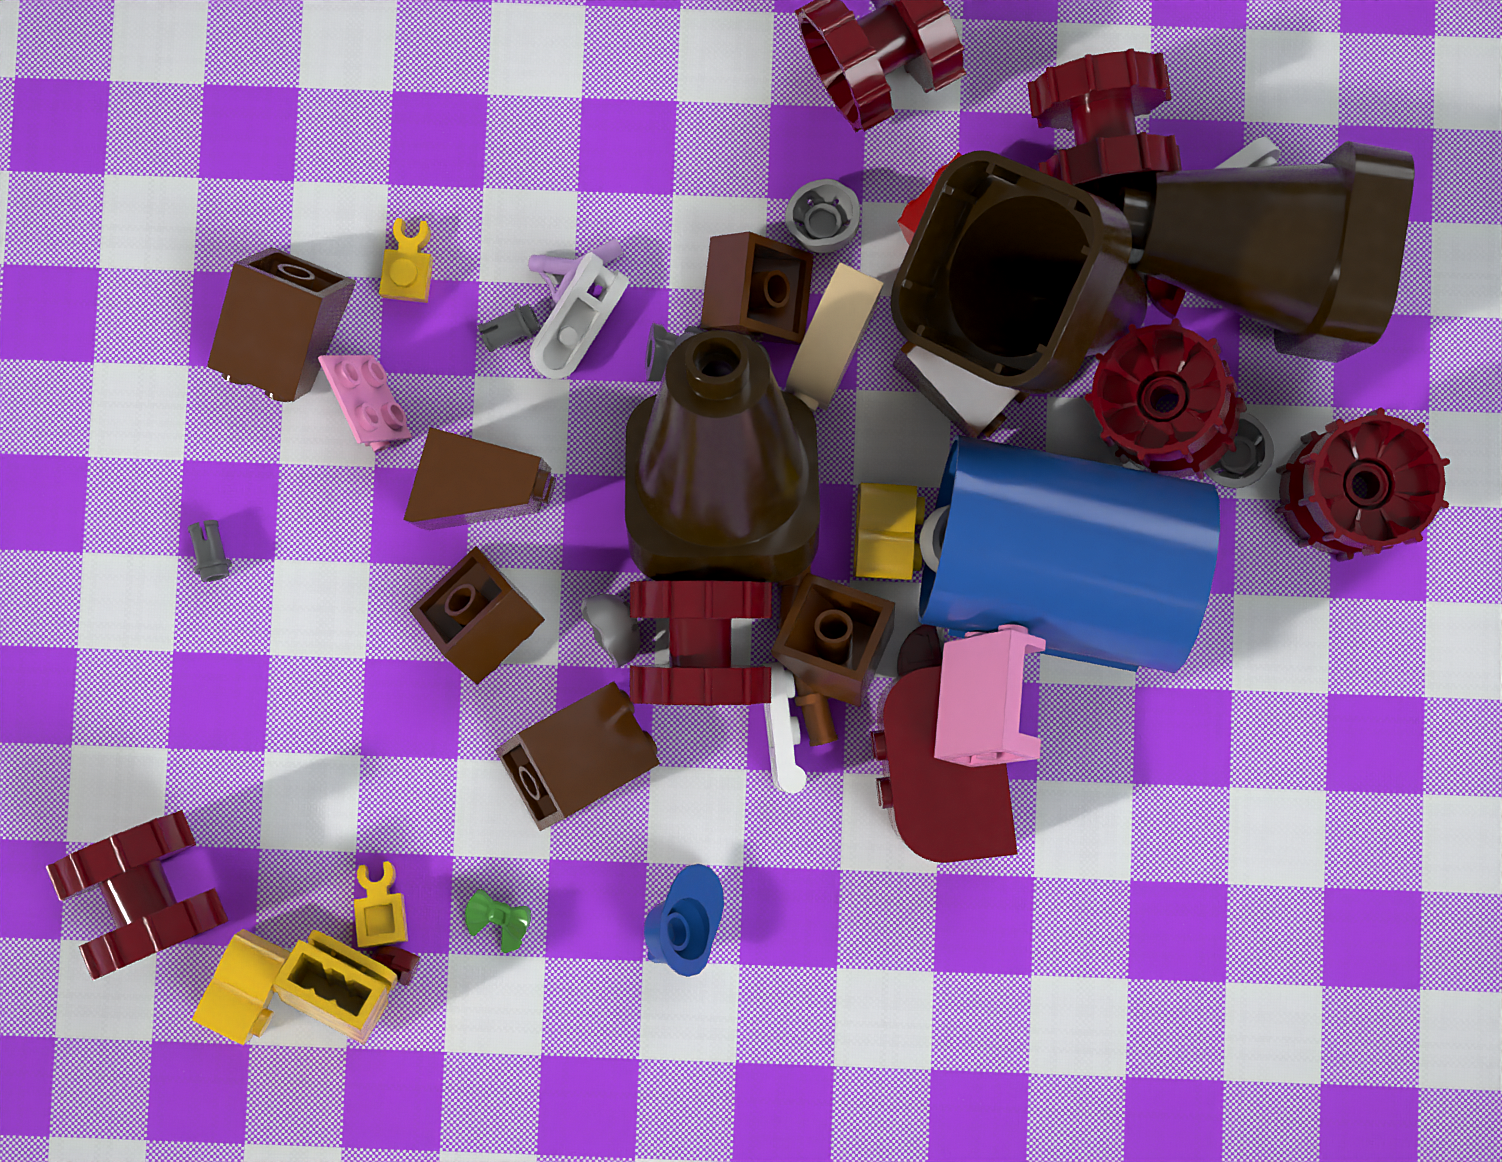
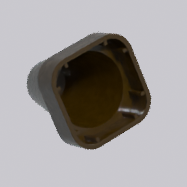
M1346 141L1319 164L1152 172L1148 176L1142 190L1122 187L1114 205L1121 210L1130 226L1132 249L1129 260L1133 269L1273 327L1274 344L1278 353L1338 363L1376 344L1385 332L1392 316L1398 294L1414 187V160L1407 151Z
M978 150L966 153L955 159L939 177L895 278L891 291L890 305L892 318L897 329L911 343L995 385L1031 394H1045L1067 384L1075 376L1086 356L1106 353L1116 341L1130 332L1128 329L1130 324H1134L1137 329L1141 328L1147 312V292L1141 277L1129 263L1132 249L1131 230L1126 217L1117 206L1083 189L997 153Z
M712 330L693 335L680 343L668 359L658 393L642 401L633 410L628 419L625 451V523L628 545L634 564L643 574L655 581L780 582L802 573L816 556L819 545L820 494L817 428L814 415L800 398L780 390L762 349L751 339L741 334L725 330Z

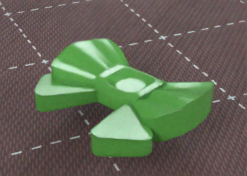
M478 889L474 893L465 910V922L472 936L480 932L489 922L502 926L501 951L503 953L520 948L522 945L521 939L527 932L531 922V910L528 906L511 907L506 903L494 901L483 889Z

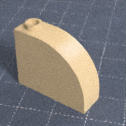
M839 262L812 318L786 382L785 391L800 398L812 412H815L817 407L827 411L875 312L884 284Z

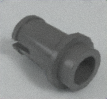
M517 303L514 305L515 310L478 325L479 332L484 334L481 337L489 352H493L495 349L526 335L531 339L534 337L533 332L541 329L530 304L521 306Z
M203 521L208 538L206 541L199 522L188 526V533L191 536L197 561L194 573L200 575L202 582H212L228 577L230 575L228 568L232 566V562L225 557L218 529V521Z

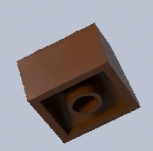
M750 231L710 237L700 328L708 331L725 330L738 334L750 335L752 340L801 345L806 332L814 254Z
M477 546L409 609L442 655L476 685L491 672L495 671L500 663L524 640L528 639L534 630L545 621L544 617L526 596Z
M806 573L771 649V655L814 691L861 707L894 630L895 602Z

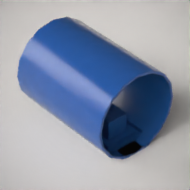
M962 435L955 436L949 450L934 509L935 511L938 508L950 505V511L937 572L935 573L924 562L918 621L921 624L947 628L949 636L964 638L967 632L994 633L998 632L1000 625H1020L1028 628L1029 635L1046 640L1045 651L1036 653L1137 672L1138 667L1141 666L1176 673L1186 663L1198 637L1208 605L1216 568L1220 535V499L1215 485Z

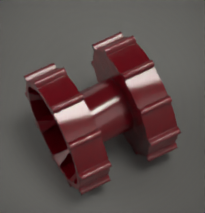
M813 0L794 11L798 18L801 33L800 39L805 45L809 58L815 68V73L835 104L836 110L840 111L843 117L852 125L855 133L860 130L865 132L895 115L890 95L892 90L886 81L885 75L904 65L906 73H910L914 80L922 86L925 93L933 89L936 92L967 74L963 67L964 58L962 51L965 49L959 40L955 25L949 14L950 9L943 0H871L876 10L858 20L855 19L853 11L849 10L841 0Z
M1134 48L1120 52L1097 55L1086 54L1083 58L1072 60L1056 67H1047L1046 72L1041 74L1035 81L1027 82L1032 118H1037L1038 128L1050 127L1074 131L1076 146L1060 149L1057 154L1046 162L1038 163L1040 172L1115 204L1117 195L1122 187L1142 190L1148 176L1152 172L1182 170L1179 145H1176L1175 135L1162 136L1146 134V132L1137 134L1135 117L1151 114V110L1157 108L1164 101L1172 100L1167 64H1164L1163 53L1152 54L1134 51Z
M1174 318L1171 324L1150 325L1138 329L1134 324H1130L1128 326L1130 331L1128 334L1116 341L1104 355L1101 353L1095 355L1099 364L1093 378L1092 393L1086 394L1084 398L1091 408L1095 410L1096 417L1104 429L1100 437L1108 447H1112L1114 444L1118 446L1119 449L1115 452V456L1122 464L1130 461L1142 471L1177 478L1196 475L1198 479L1202 480L1204 479L1203 471L1217 463L1228 450L1236 452L1237 447L1234 443V438L1238 431L1240 413L1247 411L1243 398L1236 395L1238 387L1234 378L1229 376L1231 370L1225 360L1221 361L1218 356L1221 353V348L1216 338H1211L1209 341L1205 340L1194 331L1183 328L1178 318ZM1166 394L1179 396L1178 404L1173 410L1165 413L1156 411L1157 401Z
M1380 407L1367 413L1364 417H1359L1347 423H1344L1342 419L1333 421L1325 426L1327 432L1318 435L1316 431H1312L1301 436L1300 440L1303 444L1291 455L1286 464L1276 468V473L1281 475L1279 486L1280 507L1275 509V513H1283L1289 527L1300 539L1298 547L1311 546L1321 552L1336 555V560L1342 562L1353 559L1355 553L1362 552L1364 556L1379 554L1382 550L1391 549L1394 545L1402 542L1405 545L1421 542L1423 536L1420 533L1433 521L1439 510L1449 507V503L1443 500L1446 485L1444 466L1449 465L1450 460L1440 457L1434 443L1423 432L1425 424L1421 422L1413 425L1403 419L1385 415L1384 408ZM1355 475L1363 478L1367 484L1368 489L1364 499L1356 496L1353 492L1352 480Z
M630 582V618H669V664L630 665V701L633 704L714 706L771 703V667L731 664L732 618H772V582Z
M183 810L152 819L146 823L109 836L45 866L59 901H65L100 887L112 916L116 930L78 946L92 981L229 921L215 888L177 903L162 867L161 861L196 845Z

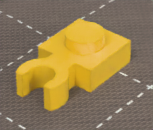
M402 218L395 220L393 234L399 245L398 250L384 249L379 295L382 298L428 303L433 257L431 254L421 253V249L428 244L431 237V230L426 221H420L419 233L415 237L408 238L405 236V221Z
M389 861L383 862L384 876L378 882L370 881L369 870L366 865H359L358 882L367 890V898L354 899L357 944L359 948L408 942L404 895L402 893L390 894L389 891L396 878L395 868Z

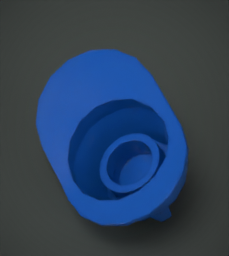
M694 864L686 866L675 877L666 900L657 904L648 913L644 922V937L648 947V960L654 963L668 964L677 974L685 977L697 975L706 967L724 908L723 888L719 877L710 867Z

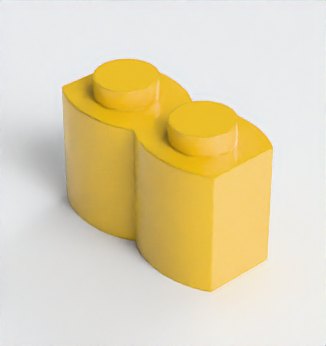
M863 482L858 485L853 577L912 580L913 571L921 570L922 554L920 543H914L915 524L923 525L925 497L917 496V486Z
M245 929L234 934L196 1008L192 1021L241 1045L247 1043L253 1035L260 1038L274 1014V1011L268 1009L273 994L277 993L273 982L291 952Z

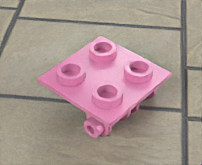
M321 355L318 357L358 444L365 443V446H371L373 452L376 453L390 447L389 441L412 438L406 425L405 412L395 402L387 385L386 372L382 365L376 361L374 355Z

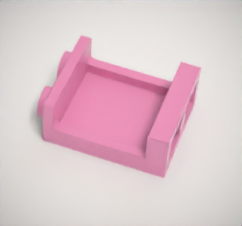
M1008 624L1000 625L998 632H967L964 639L944 643L934 758L969 767L1040 759L1041 739L1019 733L1024 655L1045 651V639L1029 635L1028 628L1024 626Z

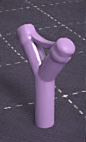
M616 238L590 251L603 260V265L624 254ZM586 254L577 259L546 255H531L529 258L528 266L530 271L538 272L548 284L553 299L550 304L552 310L574 278L577 267ZM545 273L565 275L557 292H555L552 281Z

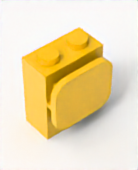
M312 930L307 938L308 944L300 939L298 940L275 978L273 985L282 1002L365 1045L388 1005V994L390 991H393L398 982L397 975L386 966L322 932Z

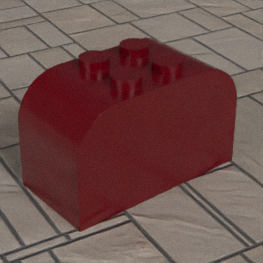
M942 666L914 669L895 677L885 687L878 701V730L870 731L873 759L882 761L884 777L876 778L878 804L882 806V809H888L889 820L896 835L915 854L926 860L938 863L1018 855L1007 764L969 767L934 758Z

